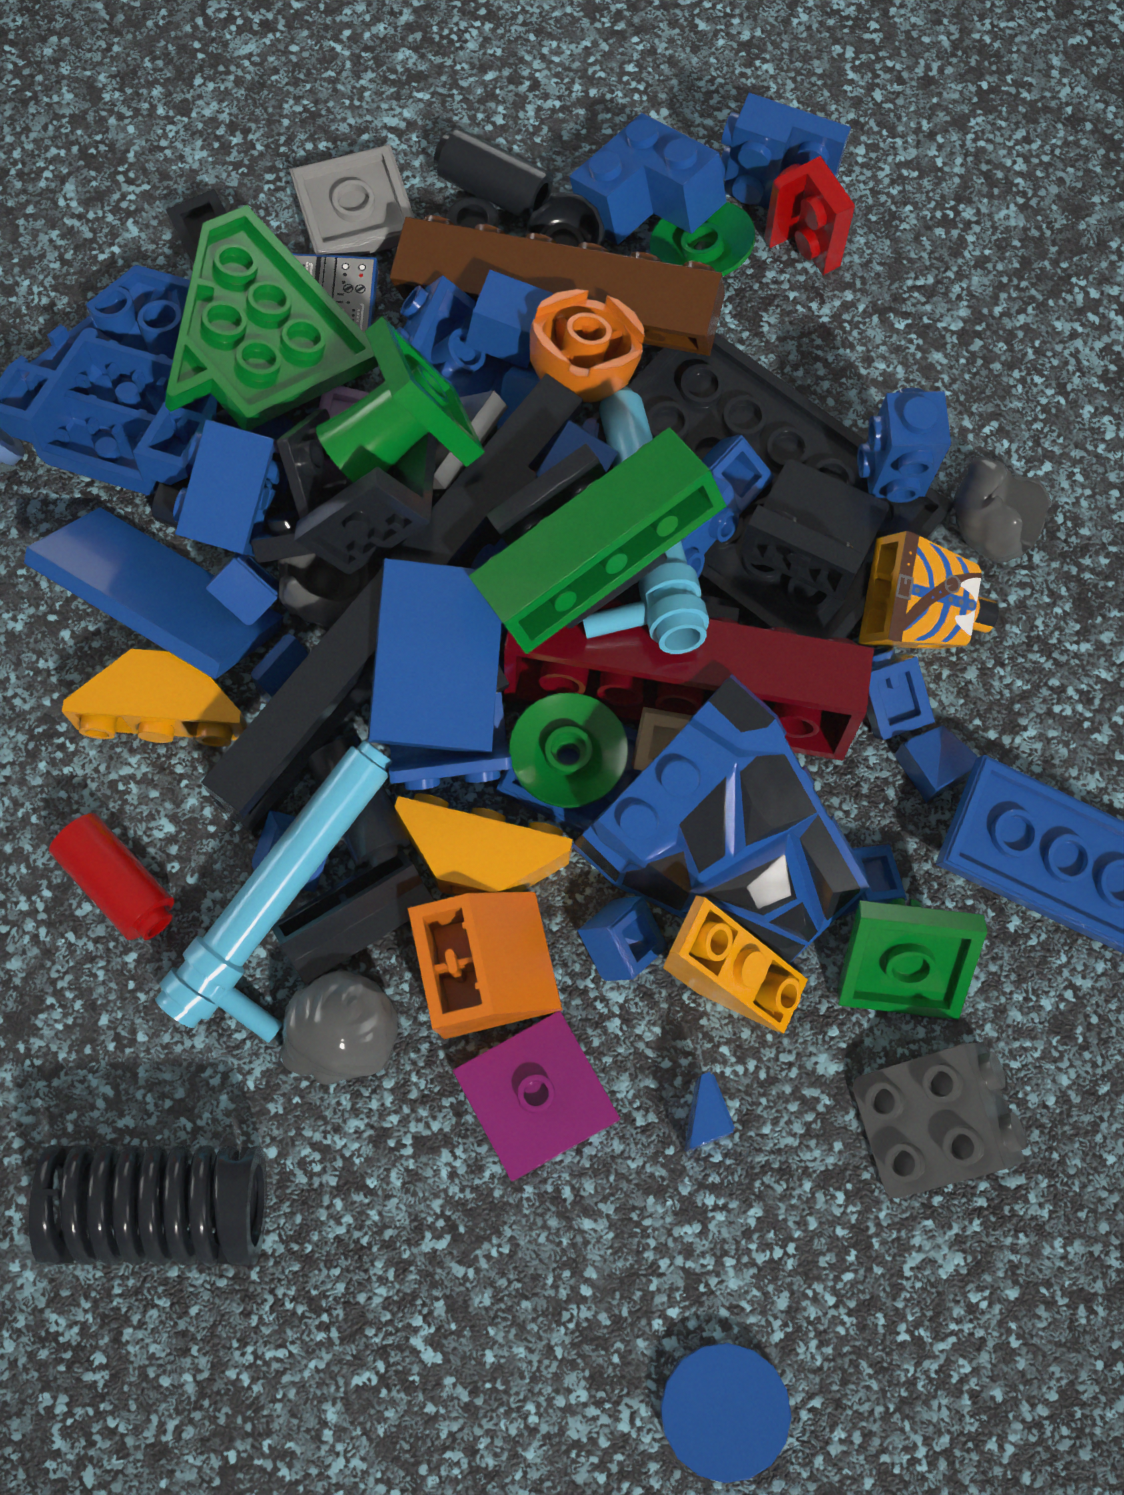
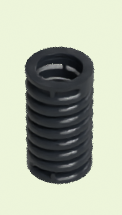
M49 1145L40 1156L32 1182L29 1204V1239L32 1254L36 1262L41 1265L74 1264V1261L82 1265H91L97 1261L106 1265H116L123 1260L131 1265H141L149 1260L157 1266H164L174 1260L182 1266H189L196 1261H200L206 1266H214L216 1264L254 1266L261 1253L266 1221L267 1169L264 1150L261 1146L241 1147L239 1152L235 1146L227 1145L219 1149L216 1155L213 1147L202 1145L192 1155L189 1147L177 1145L171 1149L168 1155L162 1145H153L146 1149L145 1153L137 1145H128L119 1154L117 1148L113 1145H103L96 1152L88 1145ZM55 1171H57L59 1189H53ZM53 1199H59L56 1224L53 1214ZM214 1216H215L216 1228H215V1231H214V1233H213L212 1224H213V1218H214Z

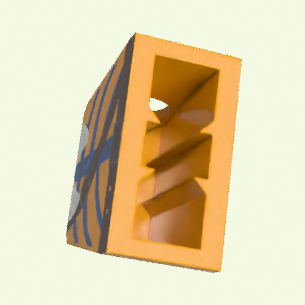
M909 531L877 538L875 543L858 644L920 649H946L967 646L971 640L972 630L984 633L991 631L997 622L999 607L995 600L978 596L982 575L978 564Z

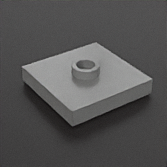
M390 144L289 169L312 248L316 255L358 257L397 247L405 217L415 218Z

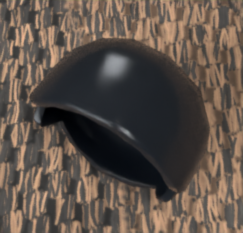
M563 192L552 194L551 198L543 206L532 212L525 238L530 233L543 234L554 239L557 244L578 247L580 243L584 242L604 247L606 237L605 228L597 207L582 195Z

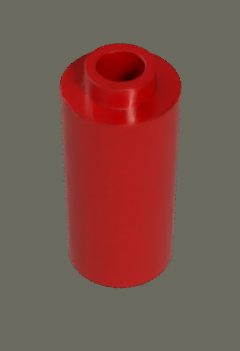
M96 813L80 816L63 828L54 838L49 847L50 855L127 940H134L142 937L144 940L152 939L171 922L173 916L169 911L174 905V898Z

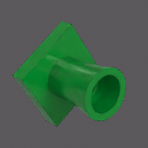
M383 316L365 330L385 381L347 410L316 427V433L322 446L337 467L353 483L376 467L387 473L428 432L437 438L466 467L485 453L456 389Z

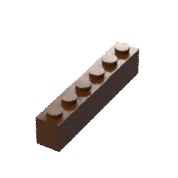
M427 215L424 217V220L405 217L389 277L403 299H406L417 286L425 289L443 275L477 302L489 270L553 294L574 289L588 290L587 299L597 300L605 304L608 295L620 300L634 311L644 327L643 344L707 356L711 354L725 297L722 273L715 272L714 268L705 263L689 261L681 266L664 263L657 256L645 252H633L630 256L609 253L606 248L594 243L584 242L580 243L578 247L557 244L551 237L538 233L527 234L526 238L505 234L504 231L487 224H478L475 226V229L456 226L450 220L436 215Z

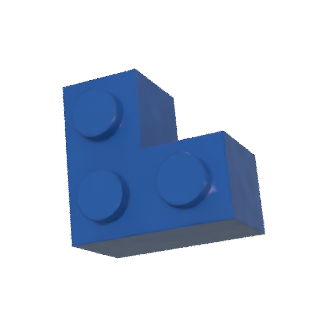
M644 113L637 116L569 176L573 194L582 195L597 207L605 228V238L616 245L621 243L653 213L692 234L727 202L719 152Z
M206 419L203 432L197 431L190 445L188 461L193 466L188 488H182L175 501L173 519L178 522L175 534L240 554L255 556L251 540L264 530L271 503L275 502L285 505L290 487L277 440Z

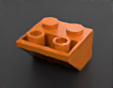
M535 892L466 893L408 908L432 1029L442 1038L448 1039L563 1010Z

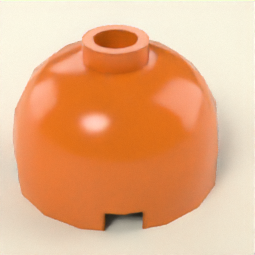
M574 289L557 292L540 303L535 319L531 324L530 361L540 380L547 373L581 397L583 402L602 401L624 388L630 381L643 352L644 327L635 312L618 299L607 295L604 304L597 300L587 299L588 290Z

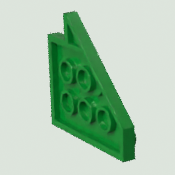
M248 205L203 223L166 390L165 407L170 412L211 393L243 430L250 431L379 366L366 334Z

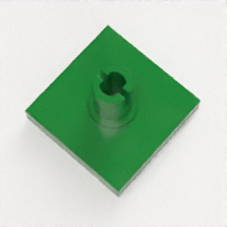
M905 898L893 899L888 904L860 900L837 987L838 1006L959 1020L987 934L984 915L923 908L921 903L914 899H910L909 906H905Z

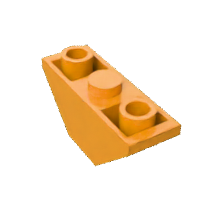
M130 649L64 699L62 706L63 714L79 730L80 734L96 739H112L115 737V732L137 734L140 739L155 743H169L173 741L174 736L195 737L197 742L208 746L225 747L231 745L232 740H237L248 727L241 711L210 676L169 651Z
M418 793L415 794L414 799L397 797L395 804L396 814L410 842L440 892L455 896L466 893L522 892L569 864L573 839L563 837V830L556 826L542 822H530L527 828L506 823V817L503 814L490 809L472 808L471 814L448 808L449 803L429 794Z
M701 896L695 897L663 966L666 971L696 993L780 1033H785L808 981L806 977L707 898Z

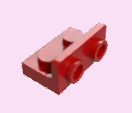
M821 156L803 165L794 164L789 166L773 181L764 240L772 248L795 237L796 245L801 255L806 260L812 259L821 274L825 275L841 266L855 204Z

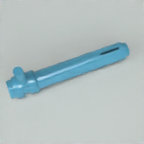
M625 386L600 402L598 409L607 444L618 451L612 462L613 468H615L653 438L642 398L631 388ZM681 541L665 552L667 560L640 579L638 589L641 601L594 612L583 620L587 639L647 624L650 637L666 653H687L704 643L707 637L706 630L709 625V617L705 603L700 598L701 589L696 571L687 564Z
M365 739L358 748L354 746L349 748L205 936H196L182 955L185 961L179 969L172 967L160 982L163 990L155 1001L163 1011L181 1024L195 1028L201 1019L208 1020L215 1010L220 1007L269 1043L283 1023L234 987L245 973L243 964L388 778L389 773L386 769L392 763L390 758Z

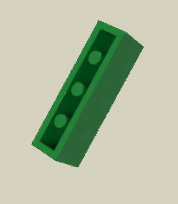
M669 427L650 442L642 445L634 454L603 477L592 482L584 491L553 514L542 519L534 528L503 551L492 556L487 563L470 574L469 578L527 655L727 506L709 468Z

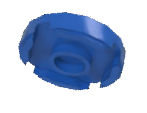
M727 1342L700 1346L681 1358L676 1364L671 1375L666 1380L660 1402L663 1433L673 1452L682 1463L698 1476L722 1483L749 1480L773 1464L787 1441L792 1417L787 1389L774 1366L752 1349Z

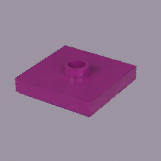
M561 1011L552 1014L452 1070L511 1182L620 1121L618 1113Z

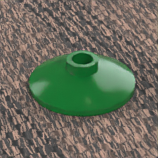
M726 202L692 234L662 218L651 234L650 252L664 263L681 266L689 261L705 263L714 268L715 272H721L723 277L740 267L750 256L755 245V228L752 219L742 208Z
M558 693L538 700L523 712L513 728L509 750L514 774L528 793L552 806L574 808L586 806L600 800L617 785L626 767L628 742L620 720L605 704L583 694ZM571 748L579 754V759L574 764L567 765L559 761L557 754L562 749Z

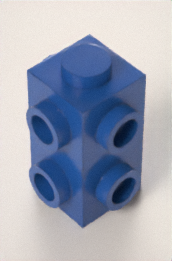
M911 387L898 390L895 393H886L878 415L870 417L867 442L861 443L858 448V473L860 478L867 477L870 495L876 498H887L889 501L896 503L909 502L918 497H925L951 446L945 391L925 392L923 389Z

